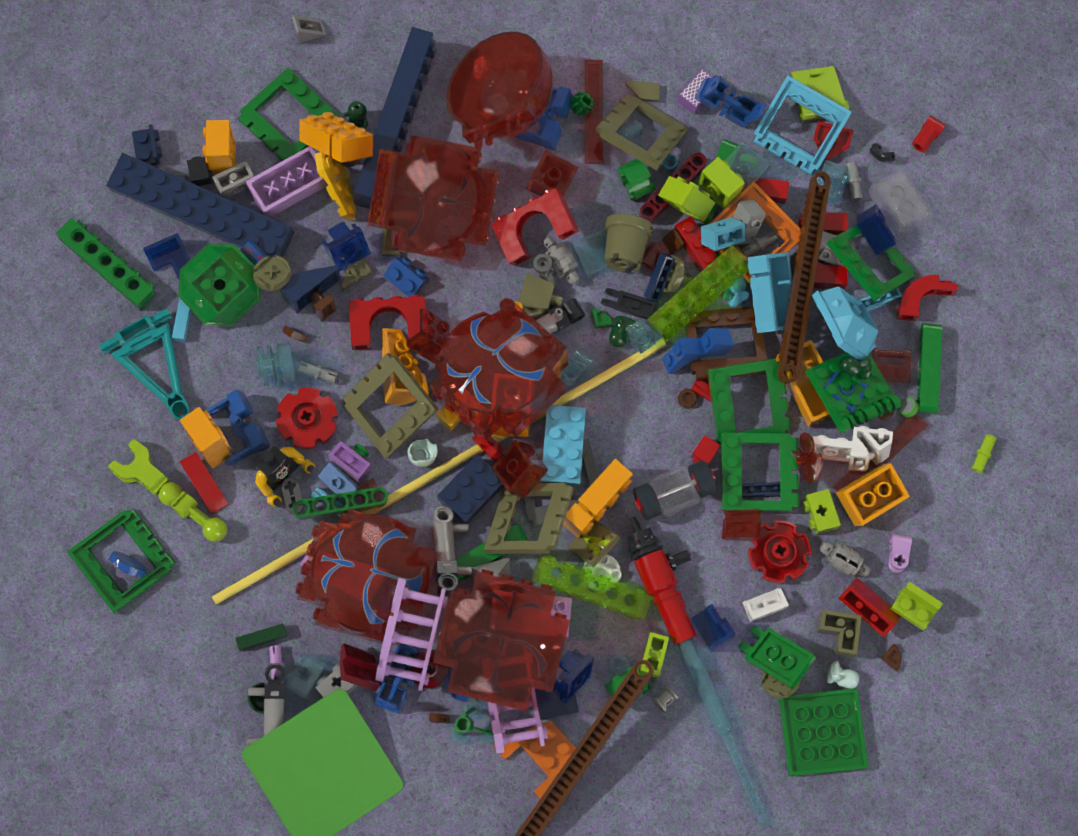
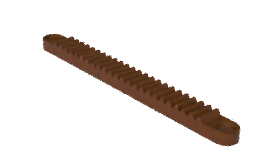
M818 171L811 176L808 193L806 194L807 200L804 203L806 206L803 209L800 241L797 244L799 247L796 250L794 276L791 279L793 282L790 285L791 291L789 292L788 311L786 312L787 318L784 320L786 324L783 327L782 346L779 350L781 353L778 356L777 376L784 384L796 381L800 371L831 184L830 176L824 171ZM817 177H821L823 179V186L817 183ZM785 369H789L791 371V379H788L784 375Z
M640 660L634 664L515 836H541L551 820L560 810V807L574 790V787L588 770V767L592 764L653 676L654 667L649 661ZM642 664L647 665L649 668L646 676H641L638 673V667Z

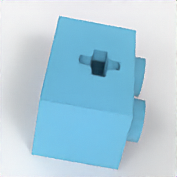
M732 217L701 226V244L714 251L745 241V223Z

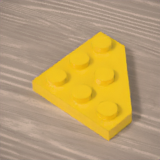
M322 152L316 153L317 172L320 178H324L328 184L326 189L332 201L335 200L340 207L337 210L338 213L347 221L356 220V207L352 199L353 189L350 185L349 178L351 175L349 169Z

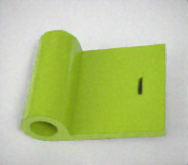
M834 66L791 72L793 79L849 110L848 100L844 99ZM799 104L801 121L823 118Z

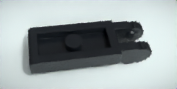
M606 288L605 293L608 296L618 298V300L615 302L609 299H602V305L651 321L657 302L622 290L617 291Z

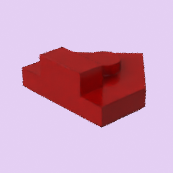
M818 121L813 141L818 149L830 132L832 124ZM843 127L825 157V161L849 149L854 130Z
M475 434L472 440L498 466L503 467L507 463L500 455L503 448L490 435L484 439L479 434Z

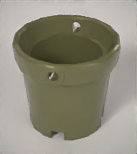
M613 214L608 216L605 220V232H607L603 261L604 263L607 262L606 266L620 272H626V268H632L631 272L639 271L648 240H650L654 231L653 224L642 217L631 214Z

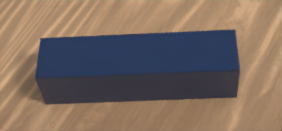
M660 252L644 294L647 299L659 302L675 262V258L671 255Z
M780 482L742 484V498L780 496Z

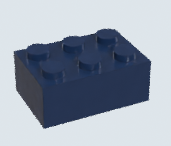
M477 454L437 495V499L443 506L450 508L453 515L463 524H468L505 486L506 480Z

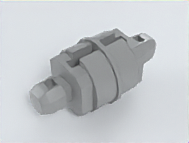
M552 236L547 237L543 240L545 247L548 249L545 254L552 259L553 271L559 278L566 276L565 278L570 284L576 283L579 277L574 270L578 267V264L573 257V253L570 252L563 242L556 244L557 242Z
M822 543L820 551L828 556L826 560L838 572L853 576L856 573L864 577L869 575L870 568L863 564L864 559L853 548H849L844 544H835L833 546L829 543Z

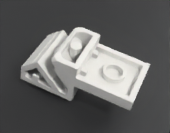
M866 426L854 427L852 441H848L846 438L831 439L824 435L813 436L811 458L849 463L848 470L863 472L868 469L870 460L878 465L889 457L893 431L884 428L877 430L869 429Z

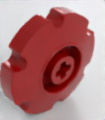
M310 387L299 388L297 395L287 394L277 408L278 414H281V417L276 419L279 433L285 441L292 439L293 446L296 448L314 449L319 441L325 444L332 438L337 429V424L333 422L335 418H338L336 406L329 396L321 397L319 389ZM305 415H308V417H310L309 421H306V419L304 418Z
M775 521L773 527L764 524L753 534L750 542L753 543L754 547L749 548L748 559L754 571L761 570L763 572L762 579L771 583L783 584L786 577L793 581L801 576L808 567L809 562L805 560V557L810 556L811 546L805 533L798 534L796 532V525L786 521ZM777 549H779L780 551L783 550V554L781 556L779 553L776 554Z

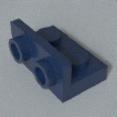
M150 124L149 129L132 131L136 159L150 165L160 164L159 158H162L161 147H157V141H160L158 129L155 130L153 125Z

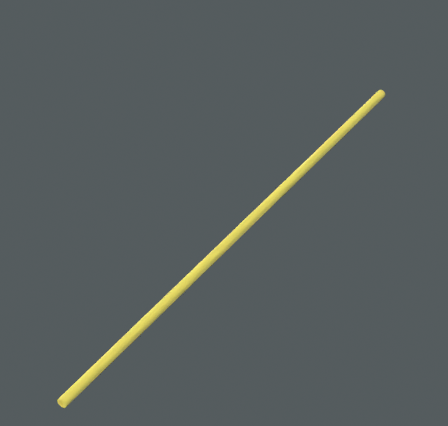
M663 338L659 339L532 412L531 424L546 416L547 405L564 406L667 346ZM492 435L491 437L499 443L510 436ZM476 444L389 494L385 506L362 510L213 595L212 599L216 605L303 556L310 548H317L334 538L342 530L344 532L484 451Z

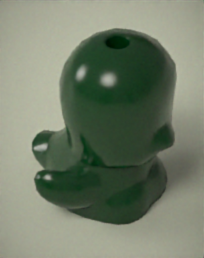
M359 101L352 102L348 107V112H345L343 116L349 117V123H354L359 128L363 125L364 127L368 126L366 106Z
M616 316V326H613L611 329L609 341L614 347H623L627 342L628 332L634 333L633 327L636 326V323L629 317Z
M845 356L839 362V369L850 377L858 376L866 380L871 372L872 364L868 356L861 361L851 356Z

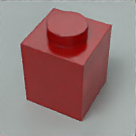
M704 435L690 458L693 459V463L704 460L709 465L721 445Z

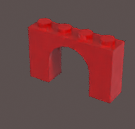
M556 188L549 189L541 197L530 199L528 204L523 207L514 208L512 213L498 217L491 224L509 264L516 266L531 258L524 243L522 231L526 221L534 215L545 214L549 218L557 237L562 240L579 232L561 191Z
M826 212L823 226L824 232L837 236L848 230V213ZM802 216L798 217L797 226L800 229L802 227L801 222L803 221ZM817 262L813 288L832 289L839 286L845 290L848 282V269L845 266H830Z
M411 295L410 298L393 296L391 299L376 297L372 300L354 299L352 302H349L352 350L371 349V324L379 314L384 312L398 313L406 320L409 346L428 345L425 296Z

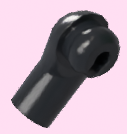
M878 143L872 144L870 154L878 161L895 160L894 152H882L881 145Z

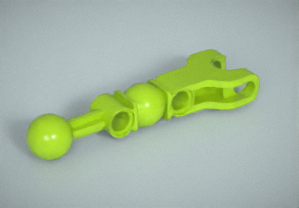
M135 439L128 443L131 452L135 455L132 463L122 465L117 461H112L108 465L110 471L122 482L140 483L152 494L159 497L162 504L171 506L182 518L186 519L189 516L203 527V536L207 540L218 542L226 536V523L219 518H209L197 508L198 503L185 491H182L178 484L170 482L163 473L151 464L148 449Z

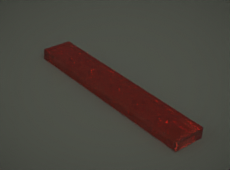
M585 60L584 92L585 94L589 93L594 101L593 109L584 115V164L603 165V139L599 137L600 134L595 130L603 121V60Z
M917 414L908 417L893 431L890 455L887 459L878 465L870 460L868 469L863 472L850 470L832 488L837 492L880 465L888 463L928 425Z

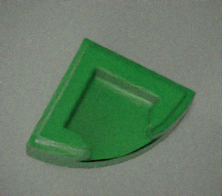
M592 309L595 329L614 326L610 316L599 309Z

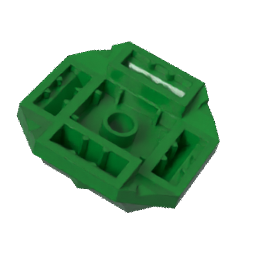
M207 244L179 272L178 297L205 325L233 326L260 301L261 288L258 287L253 278L254 265L236 245ZM222 279L225 281L226 286L223 290L215 288L216 280Z

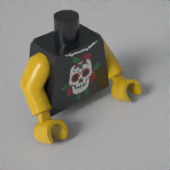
M274 446L269 451L264 452L262 458L255 465L257 469L255 483L264 496H268L267 503L273 507H276L274 500L277 499L282 503V498L273 494L272 491L274 492L299 467L298 464H301V468L308 474H310L307 470L309 465L316 467L311 460L304 459V456L292 447H282L279 449Z

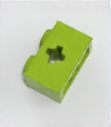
M829 489L805 496L803 508L806 513H809L810 520L808 522L811 531H815V534L818 535L836 530L841 526ZM818 509H819L820 511H824V514H823V515H821L820 513L817 514Z
M650 632L642 660H647L653 665L654 673L652 677L658 679L669 637ZM642 664L640 671L643 675H647L649 668L647 665Z

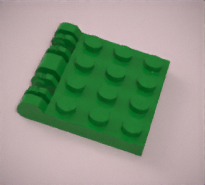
M847 352L805 371L841 433L854 429L857 424L862 425L864 422L867 423L874 420L878 416H882L884 412H891L901 407L898 396L892 393L870 353L868 357L871 360L872 369L866 380L858 376L853 378L841 372L839 369L840 360L845 356L853 357ZM835 372H839L835 379L832 381V383L828 384L824 389L823 387L830 379L832 374ZM864 382L870 388L865 389L860 383ZM852 383L854 387L853 393L850 395L843 394L840 390V385L842 386L845 392L849 393L851 392ZM864 390V397L861 400L859 396ZM836 393L844 401H837L832 395ZM846 403L849 404L851 407L853 405L858 406L855 408L853 413H851L847 409Z

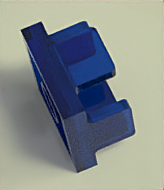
M345 222L339 223L328 230L333 241L327 243L326 240L322 241L327 254L334 265L339 268V272L371 254L363 231L355 223L352 224L353 230H350Z
M576 649L573 652L569 650L557 662V665L564 671L559 676L553 672L549 675L548 684L560 693V699L564 703L591 678L594 657L589 653L584 656Z

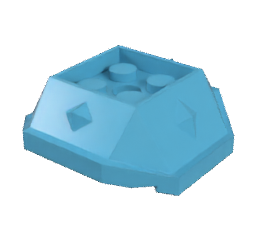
M839 286L813 293L812 298L822 313L838 347L859 361L867 357L876 347L875 340L878 329L864 304Z

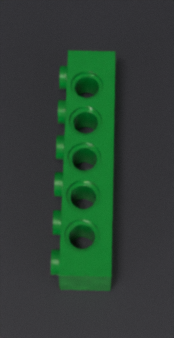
M70 218L55 233L58 239L141 311L156 295L154 291L155 286L146 279L144 281L140 278L141 274L134 267L130 269L127 266L126 260L120 255L116 257L109 245H102L99 242L100 238L94 232L89 233L86 231L87 227L80 220L76 222L73 218ZM78 237H84L81 242H76ZM93 248L98 249L96 253L90 254ZM111 260V263L109 265H103L105 261ZM125 272L123 277H117L118 273ZM133 284H139L137 289H130Z

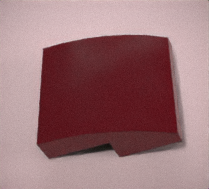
M343 643L340 651L341 680L376 692L380 686L379 681L375 680L379 665L378 656Z

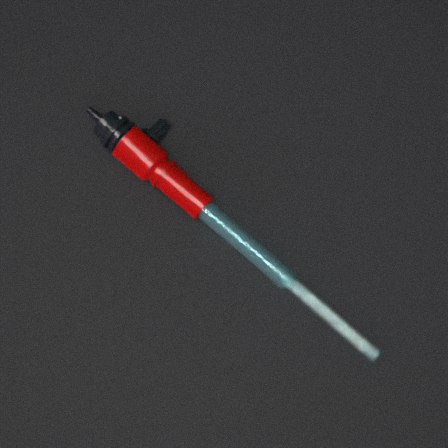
M632 517L630 522L634 534L627 537L630 544L629 553L635 555L631 559L634 561L647 595L654 598L653 605H657L673 645H678L716 735L721 734L759 825L761 828L770 824V821L730 732L733 729L732 724L694 639L697 635L686 612V605L681 591H677L676 588L678 583L674 573L676 566L691 561V555L687 550L674 555L670 553L664 554L663 545H658L660 540L653 535L651 528L642 530L636 518Z

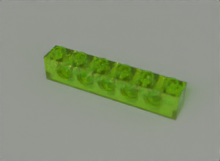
M733 245L730 246L647 319L653 330L666 342L674 337L679 330L689 324L696 315L702 312L712 301L716 300L721 293L731 287L737 279L749 270L748 260Z
M549 555L538 558L531 581L639 621L645 619L651 601V596L646 595V591L635 589L634 591L629 589V585L617 582L616 584L610 582L611 579L606 576H594L590 570L575 569L573 564L568 562L559 563L555 557ZM553 568L559 571L558 579L552 576ZM571 575L577 578V585H573L570 582ZM589 582L595 584L596 589L594 592L589 590ZM607 589L613 591L614 596L612 599L607 596ZM626 595L631 598V605L625 603L624 598Z

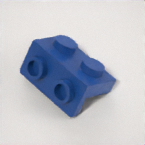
M405 256L396 257L383 276L410 298L411 295H416L424 283H428L430 279L426 276L425 271L412 265L413 262Z

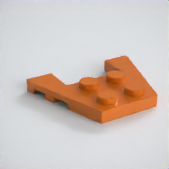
M551 720L542 723V727L546 726L548 737L544 739L545 746L540 745L539 738L507 743V745H504L505 752L499 753L506 760L521 746L544 771L548 778L533 791L539 799H541L576 749ZM535 726L526 731L537 730V727Z

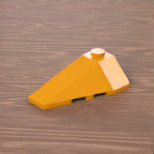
M383 328L382 358L387 353L397 356L427 395H429L426 377L424 373L420 372L417 366L419 364L417 359H414L409 351L410 346L402 331L399 329ZM395 372L383 382L385 404L406 405L416 401Z

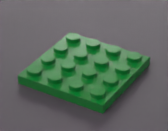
M858 689L795 694L787 698L778 699L788 777L868 769Z

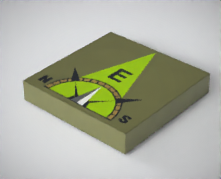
M596 521L593 522L594 525L586 536L576 537L567 547L573 554L592 567H595L620 540L616 534Z

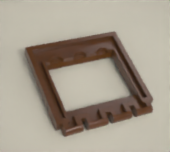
M754 307L684 312L686 338H697L696 329L700 327L718 328V326L725 325L736 327L739 324H746L747 326L751 325L756 356L713 360L699 359L690 363L691 373L696 375V380L708 379L707 369L767 359L763 333H757ZM765 370L752 372L751 376L765 375ZM748 373L734 375L732 377L748 376Z

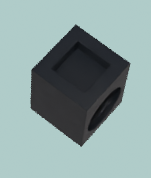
M197 156L187 160L191 183L197 186L211 184L208 163H206L205 157Z

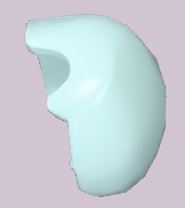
M428 439L416 440L408 448V458L411 463L418 467H427L437 457V445L432 444Z

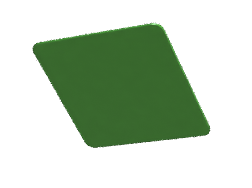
M343 689L334 690L242 751L243 760L291 836H333L400 792L403 788V781L349 695Z

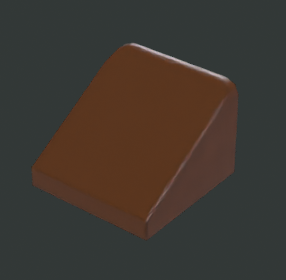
M675 228L662 239L670 255L683 249L684 241Z

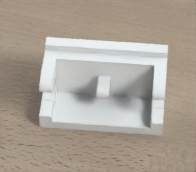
M781 588L742 602L750 622L784 610L789 606Z

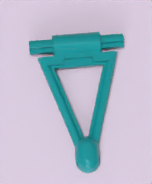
M166 308L151 317L146 315L114 333V337L99 344L104 355L122 346V348L111 355L167 406L175 419L180 420L190 413V409L182 393L169 324L167 323L157 329L155 328L172 318ZM162 338L173 393L167 394L134 364L128 356ZM181 410L184 411L183 415L179 414Z

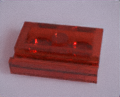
M761 510L724 511L725 519H723L722 539H760Z

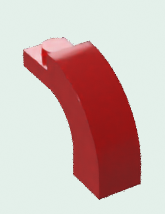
M928 275L917 279L906 289L898 303L897 320L916 321L919 316V303L923 297L932 294L954 296L958 291V284L952 283L949 280L939 282V275Z

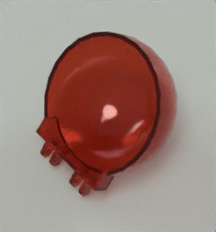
M503 32L492 35L469 50L454 69L446 93L448 110L455 121L462 126V136L469 143L474 142L475 148L480 150L483 148V138L486 145L490 146L493 144V139H507L518 136L533 127L544 115L552 97L554 80L550 61L539 43L528 34L521 32Z

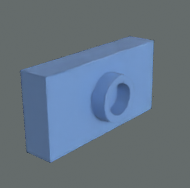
M332 461L318 475L336 494L357 491L360 488Z

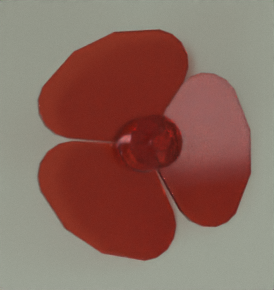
M804 432L799 438L802 450L798 447V452H792V454L796 455L795 461L798 464L799 474L809 484H812L819 478L822 471L823 457L819 452L814 453V440L809 433Z

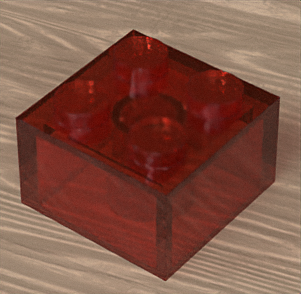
M546 150L526 189L542 196L545 191L556 188L565 196L579 167Z
M518 440L513 441L492 467L507 491L522 498H526L548 471V468L531 445Z

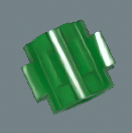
M580 91L570 98V109H572L574 114L584 116L593 109L594 100L590 97L589 93L585 94V92L582 93Z

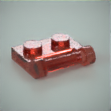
M874 348L872 350V358L886 382H911V349L899 351ZM879 357L904 358V363L879 362Z

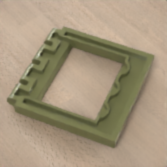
M626 94L595 130L602 139L653 169L658 170L685 137L689 127L633 95L631 97ZM634 110L666 127L648 151L615 133Z
M387 353L378 362L379 365L376 364L366 374L367 377L364 376L354 386V389H351L343 397L346 403L344 407L385 459L391 457L439 410L397 356H392L390 353ZM395 372L417 402L382 436L360 408V405Z
M566 483L505 484L484 551L487 554L549 553L550 550H555L559 539L558 535H560L564 523L563 518L566 516L574 488ZM521 496H551L538 541H505L506 534L509 533L511 528V518L516 513V502L520 500Z

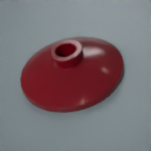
M427 650L422 651L415 658L425 661ZM437 650L431 651L428 663L430 668L426 672L430 673L428 685H423L425 689L439 686L448 675V661ZM411 666L410 671L422 674L423 668ZM413 680L419 686L420 681Z

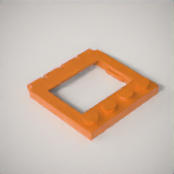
M754 181L711 222L714 223L733 217L740 201L755 200L766 213L764 221L785 241L771 254L787 253L800 241V228ZM736 244L717 250L724 259L729 254L732 256L727 262L736 272L743 268L744 271L740 276L750 284L752 274L749 273L748 257Z

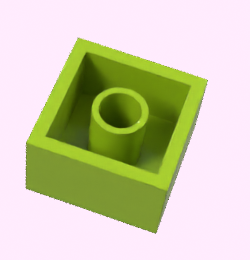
M717 157L702 171L698 185L710 194V197L724 210L741 194L744 180L741 175L734 173L730 169V165L725 160Z
M669 176L658 195L680 212L703 222L715 204L710 199V194L703 190L699 191L700 187L693 182L687 184V181L681 177L675 179Z

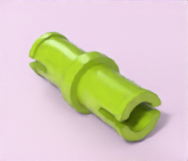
M985 434L980 449L976 451L977 456L971 470L980 474L983 473L987 460L992 456L991 451L997 440L996 437Z

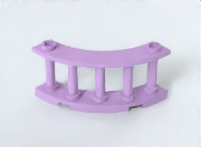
M398 578L391 612H394V615H389L375 680L383 682L384 676H389V674L420 681L418 690L422 691L423 685H428L430 673H426L441 608L446 609L448 597L445 596L446 589L443 588L440 597L408 590L409 588L405 587L406 580ZM410 598L438 605L435 619L404 613L400 609L402 599ZM403 620L432 627L430 640L426 641L398 634L395 631L397 621L401 622ZM396 642L427 649L425 661L394 654V651L390 650L392 643L396 644ZM393 661L423 668L422 674L391 667V664L388 663Z
M523 647V656L500 659L499 667L525 663L528 678L499 682V686L502 690L529 686L531 699L500 704V702H496L495 693L486 691L496 753H504V745H507V743L539 738L540 745L545 746L544 739L548 738L546 726L542 727L533 684L530 665L534 664L533 654L528 652L527 647ZM488 653L480 654L485 682L491 677V671L495 669L497 662L493 658L489 659ZM533 707V718L509 722L499 721L498 714H502L503 711ZM535 725L537 727V730L508 735L505 733V730Z

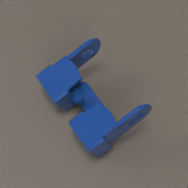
M721 76L703 79L695 99L711 109L717 108L721 100L725 102L723 110L719 113L720 116L725 114V118L740 127H746L750 122L756 121L763 114L766 104H759L746 95L733 98L736 89L733 87L730 95L725 94L726 88L730 85L721 80Z
M533 83L530 85V88L535 93L552 97L548 104L544 106L538 121L540 130L536 134L516 129L512 132V135L515 138L535 143L546 149L555 150L562 129L559 122L553 120V115L556 114V116L567 118L571 106L570 98L573 95L570 88L561 86L554 88Z
M237 389L227 394V398L207 409V412L212 416L226 408V412L230 417L229 422L235 434L243 441L245 449L228 458L225 463L227 466L271 446L260 425L256 423L245 424L242 418L248 417L254 411L244 392Z
M400 643L394 654L415 658L421 652ZM391 662V667L410 671V665ZM389 674V677L395 680L393 684L388 682L382 683L375 699V704L378 707L398 714L407 695L406 689L398 687L400 681L414 687L415 683Z

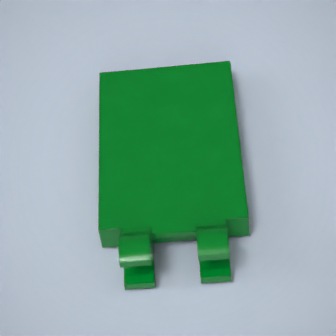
M754 625L749 632L758 640L756 644L752 647L742 641L738 648L746 655L745 659L747 662L793 690L815 661V655L769 627L764 632Z

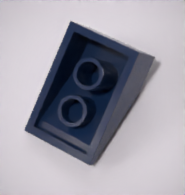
M334 265L293 274L289 282L280 289L282 297L297 314L313 302L310 296L314 292L320 291L323 294L341 280L339 268Z

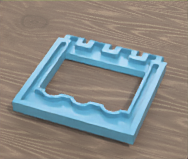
M787 75L755 130L756 138L753 142L762 148H765L769 142L771 144L768 148L769 152L778 157H781L786 152L787 154L783 160L795 167L802 161L803 163L799 169L811 175L814 169L818 171L852 112ZM786 97L834 124L815 156L768 130Z

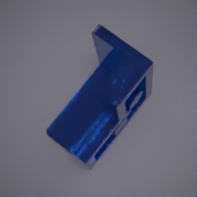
M877 204L857 215V226L876 255L896 245V239L887 226L886 218Z
M178 233L143 248L153 271L171 264L178 280L180 269L190 261Z
M713 604L691 618L711 652L731 641L736 635L726 618L722 619Z

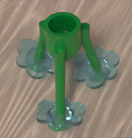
M470 697L467 702L462 704L464 709L462 716L457 718L455 726L450 728L451 734L449 738L452 742L462 745L464 741H470L471 734L469 732L475 731L481 733V741L492 744L494 734L491 721H487L485 726L481 728L474 726L473 720L481 717L484 714V710L481 708L482 703Z

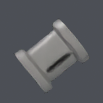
M666 686L665 690L652 700L661 711L665 712L667 711L666 708L674 700L677 701L679 697L669 686Z

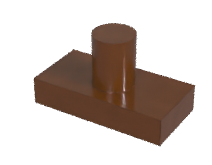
M316 291L310 296L311 300L315 303L316 315L321 322L337 311L334 299L330 294L324 297L320 291Z

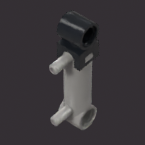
M571 299L562 306L559 305L550 310L549 314L529 323L541 336L531 333L520 335L506 344L500 351L504 358H509L537 340L555 331L559 332L568 327L569 324L580 321L585 317V313L577 299ZM520 329L500 336L495 341L498 347L514 336Z
M441 506L434 511L432 523L436 558L435 577L436 583H438L436 592L440 597L442 588L446 589L445 596L450 600L456 595L457 575L472 574V567H457L453 532H468L469 525L453 524L452 510Z
M271 663L266 667L265 678L269 683H264V688H248L249 696H264L263 736L284 723L285 683L281 682L285 678V670L279 663ZM274 668L279 669L281 672L280 676L276 679L269 676V672ZM248 738L247 746L260 738Z

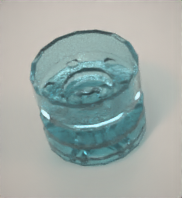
M290 341L278 343L277 352L273 353L270 345H267V354L264 353L263 346L257 347L256 361L258 373L264 386H269V377L271 376L273 384H277V375L282 376L284 383L297 381Z

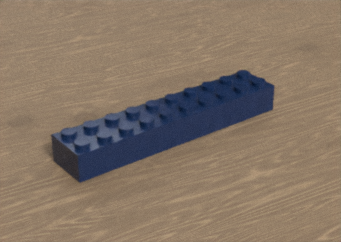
M415 27L411 28L373 136V156L365 159L354 190L357 206L378 211L379 206L382 207L384 204L385 196L379 203L380 184L384 176L386 183L390 186L391 179H389V176L395 172L397 165L395 162L396 156L400 157L402 146L400 145L402 140H406L408 123H412L414 113H412L413 107L417 108L418 93L423 91L425 85L424 76L429 74L431 67L429 64L430 59H434L436 54V40L433 38V32Z
M123 152L106 185L112 192L229 244L236 245L238 248H242L251 239L270 257H283L295 233L292 227Z

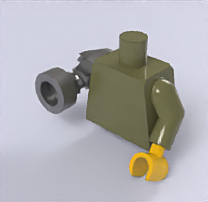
M539 254L534 258L533 267L539 273V277L530 273L526 274L519 301L511 303V306H514L516 309L510 310V314L518 313V315L525 318L534 319L548 314L550 305L562 306L563 297L553 294L556 286V274L551 270L552 259L547 254Z

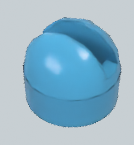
M669 155L663 162V165L667 170L673 171L678 167V160L674 155ZM672 159L673 167L670 166L668 160Z

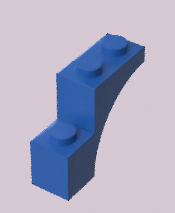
M709 328L701 338L681 337L663 357L667 373L674 374L683 366L705 357L725 355L734 346L729 329Z

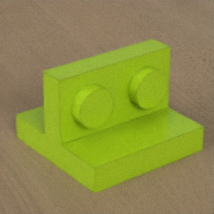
M909 581L899 591L890 609L924 631L943 603Z

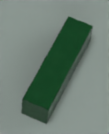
M282 623L236 637L235 639L239 651L288 636Z

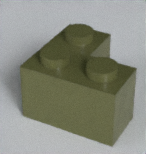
M822 610L818 615L817 633L836 635L834 655L853 658L858 652L862 616Z

